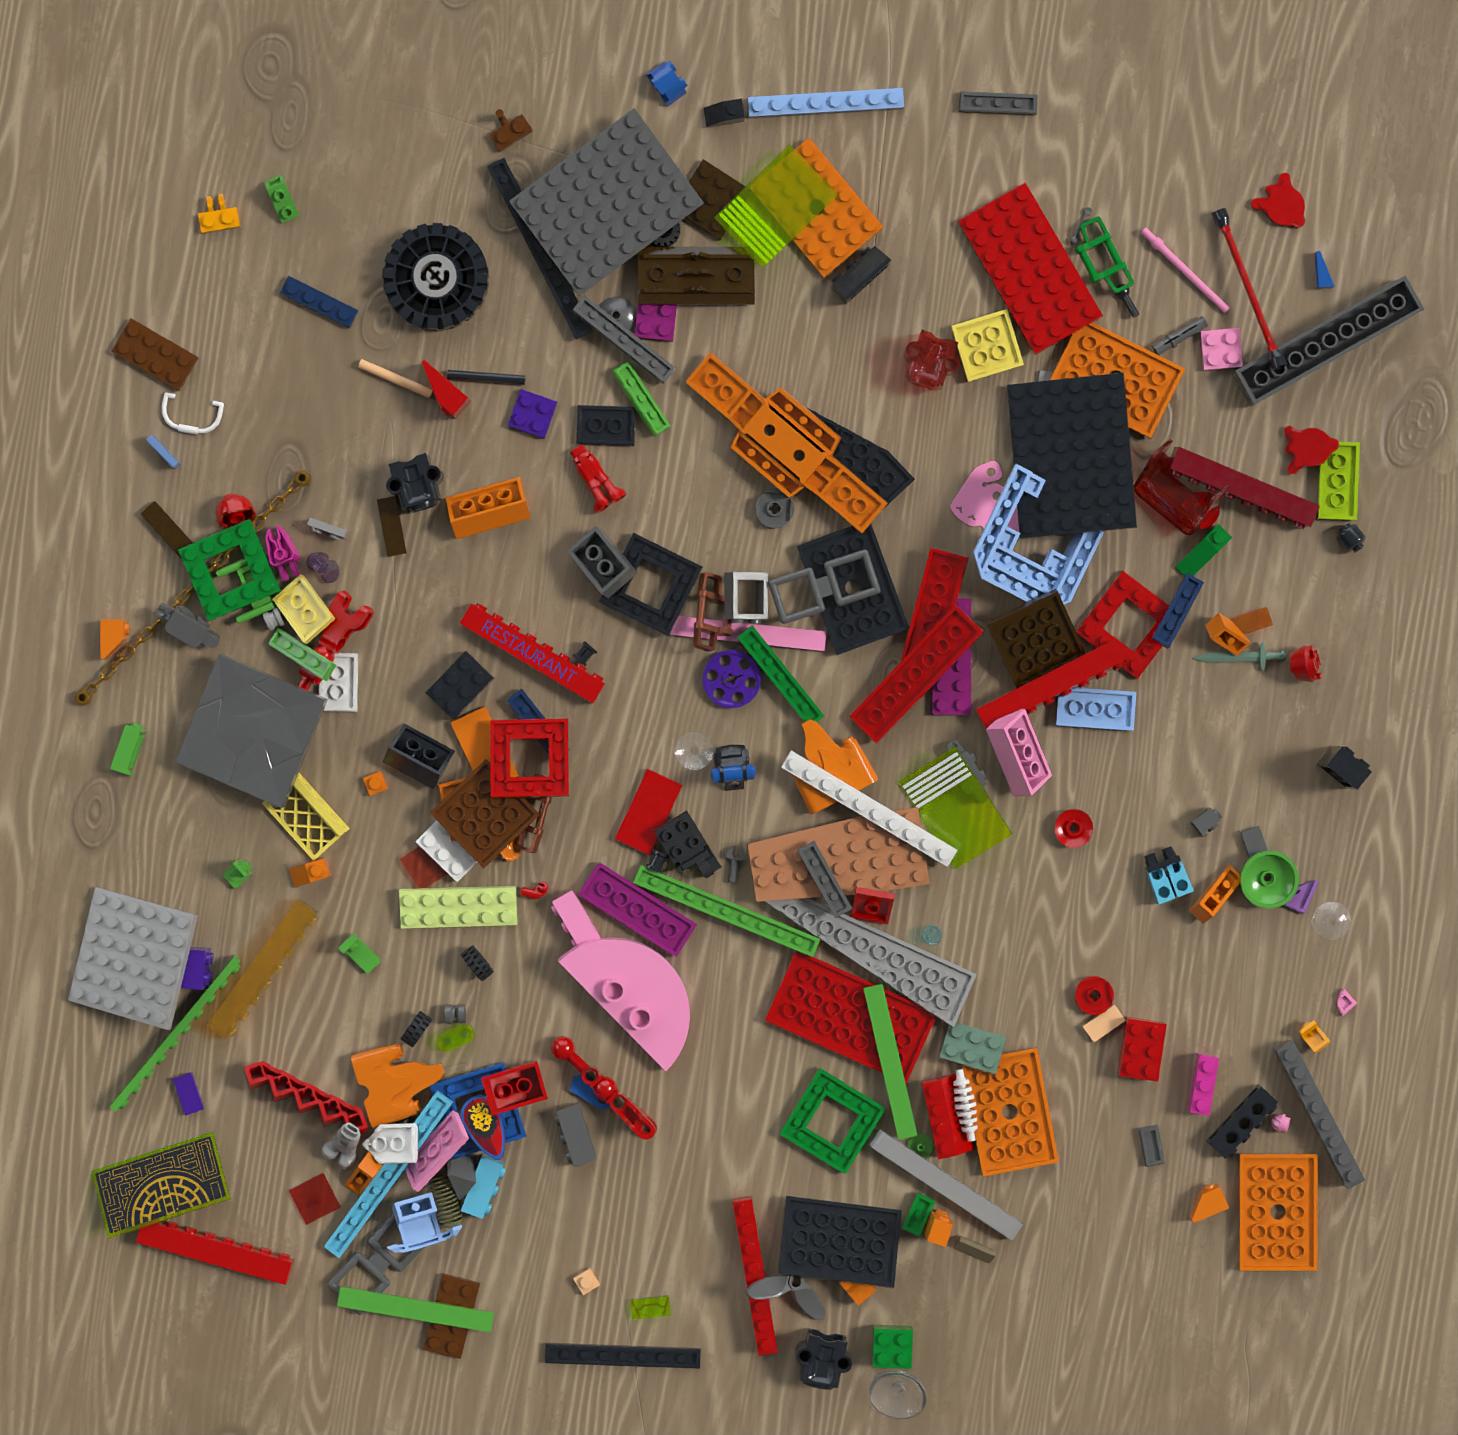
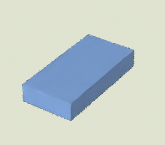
M150 435L146 439L172 468L177 469L181 465L155 436Z

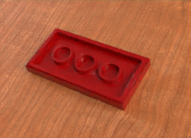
M647 769L615 839L650 855L658 839L654 830L665 824L683 785Z

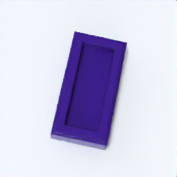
M192 1072L173 1079L185 1116L205 1109Z

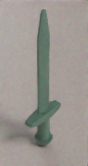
M1261 642L1260 652H1241L1238 656L1231 652L1206 653L1195 656L1194 659L1205 662L1260 661L1261 670L1264 671L1266 660H1281L1283 662L1286 660L1287 654L1283 650L1280 652H1266L1264 642Z

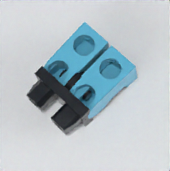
M1171 846L1161 850L1165 860L1160 862L1157 861L1155 853L1144 856L1147 866L1144 868L1157 904H1162L1175 899V897H1180L1194 891L1180 856L1176 855Z

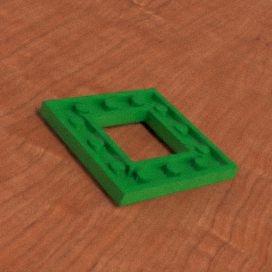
M251 519L178 550L209 622L281 591ZM240 545L254 581L219 595L205 560Z
M819 1067L779 1134L846 1175L886 1108ZM826 1095L859 1114L839 1147L807 1128Z

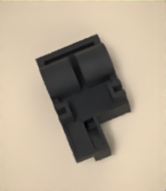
M687 810L654 830L679 873L697 864L703 876L707 879L715 871L722 868Z

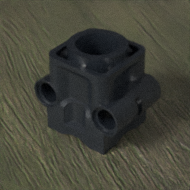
M424 453L415 456L408 462L397 461L388 464L392 477L387 480L386 488L391 494L399 497L402 510L408 511V514L439 505L438 502L442 498L438 485L443 482L444 474L437 466L431 464L429 455ZM437 471L438 477L435 480H430V473ZM400 482V489L393 491V484Z
M808 1328L806 1341H800L795 1347L796 1359L801 1364L800 1381H803L807 1386L818 1389L832 1390L833 1388H838L841 1373L848 1372L852 1367L851 1355L847 1350L848 1342L846 1341V1335L837 1333L826 1335L819 1330ZM802 1351L809 1352L807 1355L800 1354ZM841 1358L847 1359L844 1363L838 1362Z

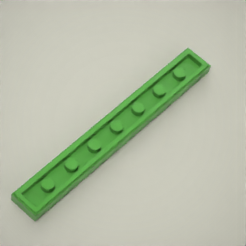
M883 984L865 987L863 989L898 1140L917 1136Z
M344 1286L340 1287L337 1304L338 1307L490 1333L494 1312Z

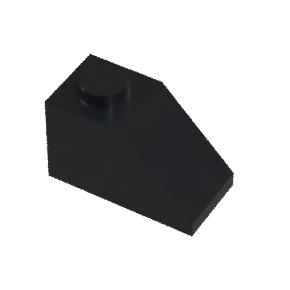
M742 98L722 101L703 108L706 128L745 122Z

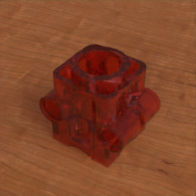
M921 329L917 341L910 342L904 350V358L909 362L904 376L908 379L907 382L930 391L941 390L946 376L953 375L960 366L959 358L954 355L958 342L951 339H939L931 332ZM914 348L917 350L918 355L912 356L908 350ZM945 362H953L954 369L947 368Z

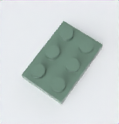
M956 1022L954 1028L948 1027L939 1059L996 1075L1006 1037Z

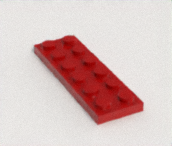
M930 547L901 660L914 649L954 605H957L969 557Z

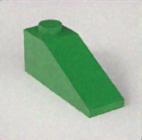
M1219 524L1215 525L1175 567L1184 576L1187 573L1194 576L1233 537Z

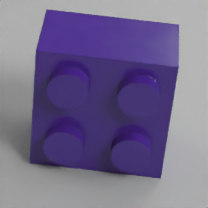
M190 947L181 988L203 990L208 987V984L212 983V972H209L210 964H213L214 953H211V948Z

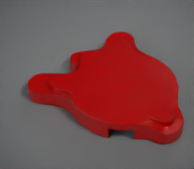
M1282 173L1277 184L1268 185L1265 188V192L1268 195L1267 198H1255L1251 202L1253 209L1265 212L1274 224L1293 226L1295 228H1301L1305 224V202L1302 195L1293 188L1288 173Z
M1287 426L1284 429V433L1289 439L1285 451L1287 454L1294 455V459L1287 467L1288 472L1292 475L1297 474L1304 467H1315L1324 464L1329 456L1339 449V441L1331 438L1321 429L1307 428L1298 430L1292 426Z

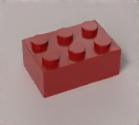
M1126 1016L1117 1074L1122 1077L1158 1082L1167 1024L1161 1021Z

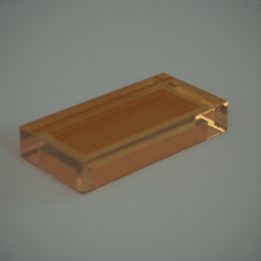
M1267 607L1230 619L1244 635L1273 625Z

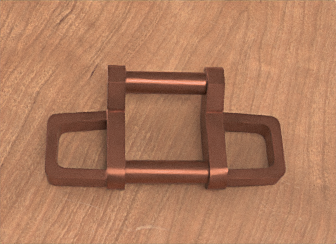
M709 572L701 573L697 591L698 608L696 622L694 623L693 642L695 648L707 652L716 649L717 636L733 635V629H731L732 619H724V627H716L704 623L706 601L724 604V595H721L722 577ZM707 578L714 581V593L705 591ZM701 632L710 634L709 646L701 643Z
M541 774L533 775V777H546ZM529 797L541 801L540 816L536 820L535 827L529 825L517 837L516 849L529 853L537 852L544 832L542 828L549 803L551 804L552 797ZM526 831L535 834L530 848L523 846Z

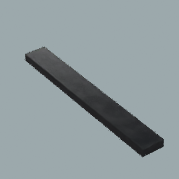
M546 1343L545 1363L700 1369L701 1348Z

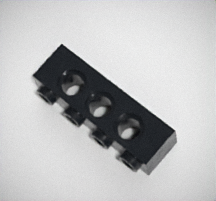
M1258 1084L1206 1142L1225 1159L1227 1157L1231 1158L1238 1150L1236 1147L1241 1142L1245 1143L1251 1135L1249 1133L1254 1128L1258 1129L1263 1124V1118L1267 1114L1271 1115L1276 1110L1278 1101ZM1255 1104H1260V1112L1253 1113L1252 1107ZM1242 1118H1247V1126L1244 1128L1239 1127V1121ZM1233 1132L1235 1134L1234 1140L1227 1142L1226 1135Z

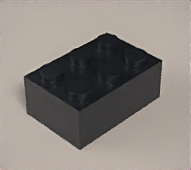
M465 651L425 693L446 714L455 720L495 677L468 651Z
M1331 746L1317 763L1319 767L1346 789L1358 790L1372 773L1368 769L1370 765L1363 759H1356L1353 756L1355 753L1347 746Z

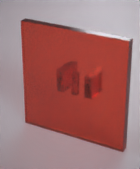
M324 1173L289 1190L306 1225L341 1208Z

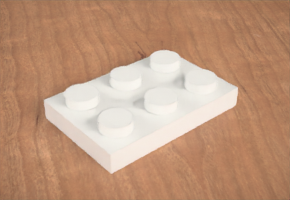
M437 820L416 841L456 882L477 863L457 841L451 842L450 834Z

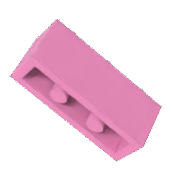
M573 889L552 901L553 906L551 908L556 916L560 915L563 922L561 925L566 933L570 932L573 939L571 942L574 947L584 942L601 938Z

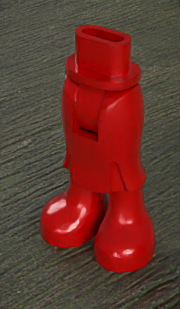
M582 444L573 449L570 454L574 458L573 463H575L578 474L584 480L588 491H591L595 499L593 509L598 514L611 505L599 487H604L612 503L618 502L627 493L623 488H617L612 484L609 479L610 477L606 475L597 458L590 454V450L587 451Z

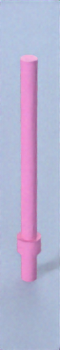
M1147 228L1141 232L1155 250L1158 249L1223 313L1230 308L1163 244L1164 241L1161 238L1153 235Z

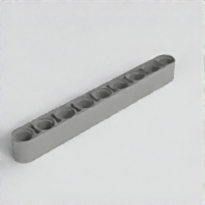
M880 1129L870 1143V1146L877 1152L1007 1238L1014 1240L1024 1225L1021 1221L926 1158L917 1155L915 1151Z

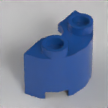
M671 61L663 62L646 74L667 106H670L687 94L685 88L688 86L682 77H677L675 74L676 68Z

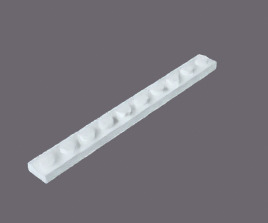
M792 750L781 766L783 769L947 867L958 851Z

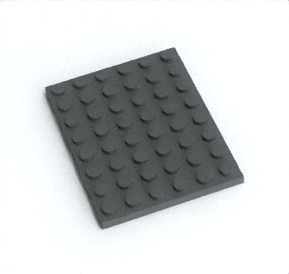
M635 108L509 201L578 296H581L704 204Z

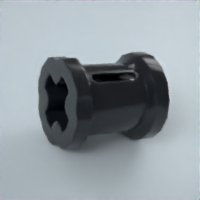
M584 641L580 650L572 656L582 665L586 666V662L597 651Z
M653 849L652 858L646 867L662 873L663 870L661 868L669 855Z

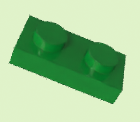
M917 1192L902 1225V1229L920 1237L936 1201Z

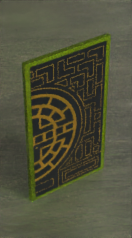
M213 1132L91 1171L109 1239L231 1199Z

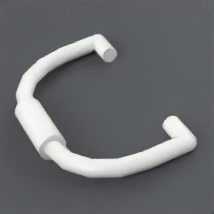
M164 393L162 416L165 422L170 427L177 429L178 432L198 435V433H208L219 425L224 408L223 402L213 401L212 406L219 407L216 420L210 427L199 429V427L177 425L168 418L167 401L168 398L175 399L176 394Z

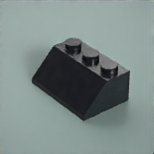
M876 246L872 249L867 247L860 254L862 256L861 259L857 262L853 260L846 267L847 271L843 275L839 273L831 280L833 282L831 288L845 304H848L890 265L891 259Z
M404 723L390 744L382 762L434 790L455 750Z

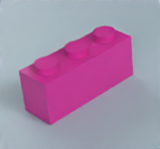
M1201 1053L1196 1055L1187 1107L1190 1113L1210 1116L1219 1058L1216 1056Z

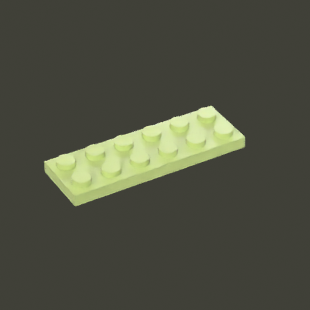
M516 886L399 889L401 929L518 924Z

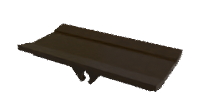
M645 247L637 253L638 305H755L754 250L751 247Z

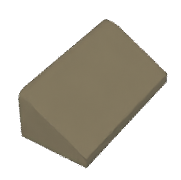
M961 1235L958 1237L954 1249L986 1263H990L996 1256L994 1249Z

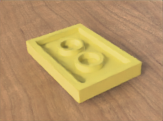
M300 574L272 599L303 643L308 644L335 620V617L304 575Z

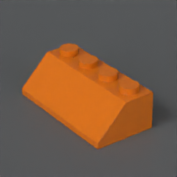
M520 477L445 498L456 539L531 518Z

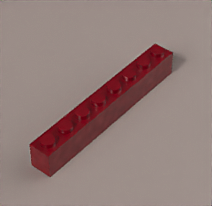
M1174 447L1166 467L1167 470L1171 471L1170 474L1175 477L1181 478V476L1189 478L1188 482L1194 485L1201 483L1206 486L1205 489L1214 493L1220 491L1224 493L1223 497L1230 500H1234V498L1241 500L1240 504L1250 508L1252 505L1259 508V512L1267 515L1269 513L1275 514L1276 519L1287 522V520L1294 522L1293 526L1303 530L1305 527H1312L1320 505L1181 447Z

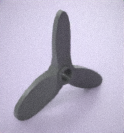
M788 1275L769 1276L752 1283L746 1290V1295L753 1299H769L790 1291L796 1304L808 1316L817 1320H823L825 1317V1309L820 1298L804 1282L803 1277Z

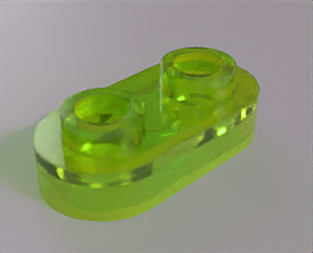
M461 1024L443 1032L437 1039V1045L444 1052L452 1051L471 1042L475 1036V1031L471 1025ZM463 1030L468 1031L469 1035L467 1037L462 1036ZM449 1038L451 1044L446 1045L444 1039Z

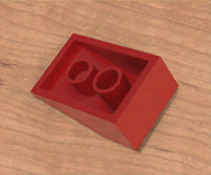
M423 360L421 363L436 399L442 406L440 410L449 418L452 416L457 418L471 400L428 362Z
M537 1060L481 1078L491 1115L548 1099Z

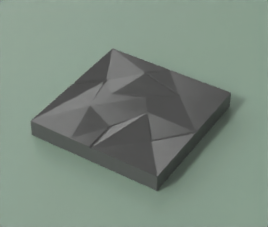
M218 654L176 763L283 808L286 806L328 699L224 654Z

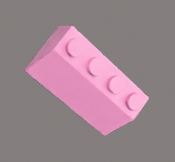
M1020 709L1001 717L986 729L1013 796H1032L1052 774L1026 710Z

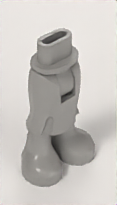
M351 1123L342 1125L336 1136L323 1145L322 1155L326 1159H334L342 1152L338 1159V1165L344 1170L351 1169L356 1162L355 1151L360 1139L359 1128Z

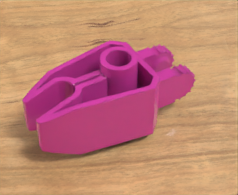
M277 525L278 539L273 530L267 529V550L270 564L278 567L282 579L287 581L289 580V575L286 567L289 565L295 577L300 575L297 562H299L301 555L290 535L281 526Z

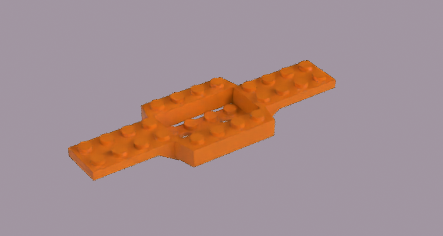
M709 352L686 380L690 387L739 429L731 448L789 498L807 487L861 533L868 528L888 504L833 457L841 437L784 388L781 387L767 398H764L712 352ZM769 404L825 452H820L815 446H813L794 428H792L788 423H786L781 417H779L774 411H772L769 408ZM769 424L775 427V433L772 436H768L764 432V428ZM802 450L805 458L802 461L795 460V451Z

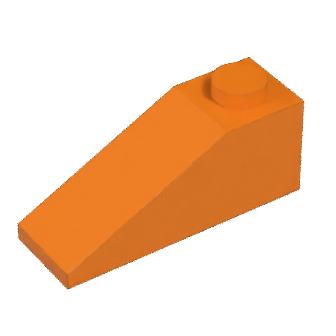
M1228 865L1197 899L1189 911L1201 923H1205L1213 918L1239 885L1241 875L1231 865Z

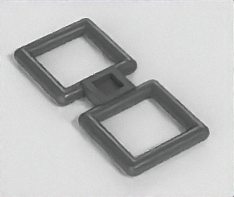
M866 549L825 562L824 568L827 576L818 579L815 578L813 569L808 567L769 580L768 585L780 622L787 624L823 612L825 606L822 598L833 595L836 605L842 606L879 594L881 591L868 551ZM862 558L872 588L842 597L833 567ZM807 576L816 606L786 615L777 586Z
M394 1213L368 1239V1244L375 1250L373 1255L367 1259L360 1252H356L328 1282V1287L339 1296L340 1286L337 1284L357 1262H360L381 1282L374 1292L382 1293L390 1285V1280L383 1274L385 1269L391 1265L398 1272H402L423 1250L421 1248L410 1251L399 1262L377 1242L396 1222ZM353 1309L358 1315H362L365 1312Z

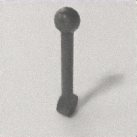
M1090 207L1084 209V216L1074 236L1070 238L1071 244L1077 243L1080 227L1085 222L1087 216L1092 213Z

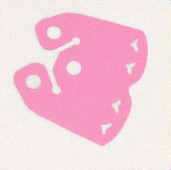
M990 461L976 467L950 505L954 515L967 525L985 528L997 500L993 499L992 495L994 492L1001 494L1004 487L997 483L987 485L986 487H983L982 484L983 482L988 483L999 480L1002 477V471L998 462ZM988 468H993L995 470V474L993 476L987 475ZM1016 506L1007 526L1019 532ZM956 507H962V513ZM973 515L975 520H973L972 518H968V516Z

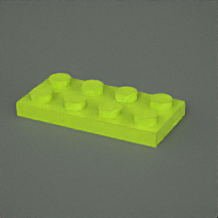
M1339 442V449L1333 452L1324 464L1319 466L1317 505H1320L1317 512V519L1357 520L1360 442Z

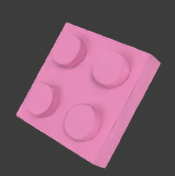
M1240 328L1200 332L1203 371L1243 367Z

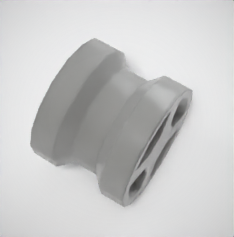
M278 607L274 608L270 613H263L270 631L274 630L276 626L285 625Z

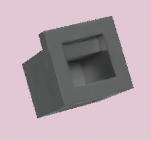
M1208 807L1190 822L1201 837H1206L1207 834L1205 832L1207 830L1208 832L1214 830L1222 816L1215 808L1212 810V808Z

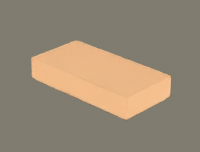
M1113 1004L1105 1013L1097 1015L1084 1024L1083 1028L1092 1041L1095 1042L1126 1020L1116 1005Z

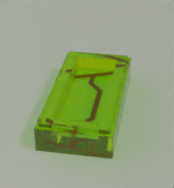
M669 1295L630 1300L632 1320L671 1315Z

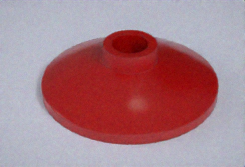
M1066 810L1056 819L1054 826L1055 835L1067 847H1081L1092 837L1093 822L1089 815L1082 810ZM1072 824H1075L1077 827L1074 832L1070 831Z

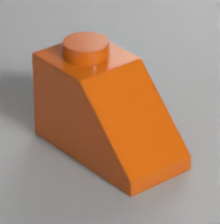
M1219 612L1205 624L1210 638L1236 656L1251 644L1239 628Z
M100 620V659H108L127 640V635H130V624H127V620Z
M326 857L289 869L294 888L332 876Z
M368 1152L345 1186L361 1196L383 1164H379L374 1159V1156Z
M1208 1184L1203 1187L1204 1190L1199 1192L1190 1214V1220L1193 1223L1229 1209L1222 1189L1218 1184Z

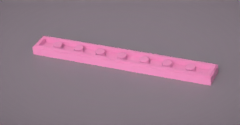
M679 616L670 635L694 637L696 618ZM704 619L706 624L724 627V621ZM732 623V636H717V640L740 642L737 636L753 625L767 644L771 646L825 651L826 632L749 623ZM701 632V638L709 639L710 634Z

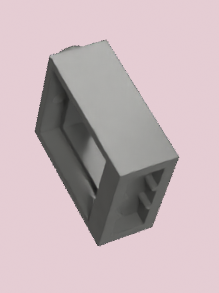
M724 573V619H732V623H743V620H749V623H761V620L768 619V573ZM738 581H756V614H738Z

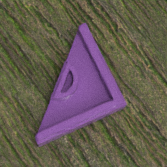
M1313 880L1298 886L1292 899L1284 905L1305 914L1319 881Z

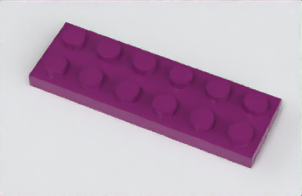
M958 598L957 605L971 618V598ZM971 646L932 686V715H971Z
M601 862L597 864L578 894L675 957H677L697 926L695 922Z

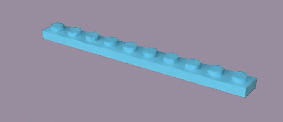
M439 1091L434 1094L414 1122L418 1127V1150L453 1103V1101ZM409 1163L384 1164L325 1244L324 1247L338 1258L342 1256Z

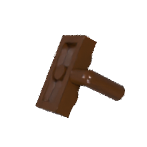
M498 109L496 116L502 127L489 135L501 152L532 133L533 130L523 114L509 122L504 112Z

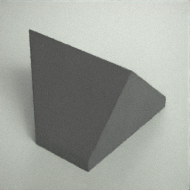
M474 1153L447 1161L448 1177L459 1200L463 1199L476 1183Z

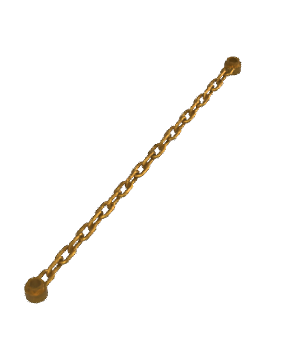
M303 470L297 472L295 479L288 485V490L282 496H277L269 504V509L264 514H259L252 521V524H254L259 518L263 520L257 528L256 525H253L255 531L259 530L266 523V517L271 512L278 511L284 505L285 498L290 493H296L302 486H307L311 482V476L308 472ZM300 475L306 476L305 481L301 482L299 480ZM296 482L299 486L293 490L294 488L291 486ZM279 499L282 503L275 509V506L272 505ZM240 545L219 554L213 560V565L209 568L210 573L215 568L222 567L228 561L229 554L234 549H240ZM222 555L223 558L226 557V559L220 565H218L219 563L216 561ZM192 585L189 589H184L175 598V603L171 607L175 608L176 605H184L191 598V592L195 589ZM184 593L188 595V597L183 602H181L179 598ZM156 617V622L151 627H146L138 635V640L133 645H128L119 654V659L114 664H109L100 673V678L95 683H90L83 690L76 693L75 701L77 704L88 705L92 700V696L97 692L98 685L103 680L110 679L116 673L117 666L121 662L128 661L134 655L135 648L140 643L147 642L153 636L154 629L159 624H164L165 622ZM147 630L149 633L151 632V634L145 640H143L144 637L141 636ZM128 649L132 651L127 658L122 656ZM109 668L113 670V672L108 677H106V674L104 673ZM92 686L94 690L90 693L87 690ZM81 694L85 695V701L80 700Z

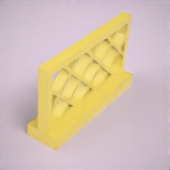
M298 773L293 786L295 797L289 796L288 798L294 800V810H284V807L274 809L266 801L262 804L314 861L350 828L307 780ZM298 800L306 801L308 811H298ZM284 813H294V824L285 822ZM297 813L307 814V825L297 824ZM311 814L318 815L321 818V826L311 825ZM297 827L307 828V838H300L297 835ZM310 828L320 829V839L310 838ZM324 829H331L336 836L332 840L324 839ZM310 841L320 842V850L316 854L310 849Z

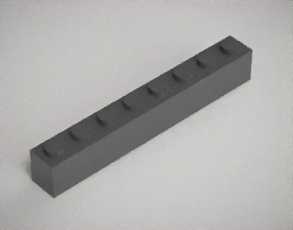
M1289 1040L1273 1048L1343 1185L1350 1189L1365 1181L1295 1043Z

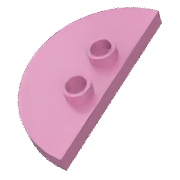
M610 937L584 942L557 959L665 1071L672 1066L687 1038L690 1007L685 987L679 975L663 956L640 942Z

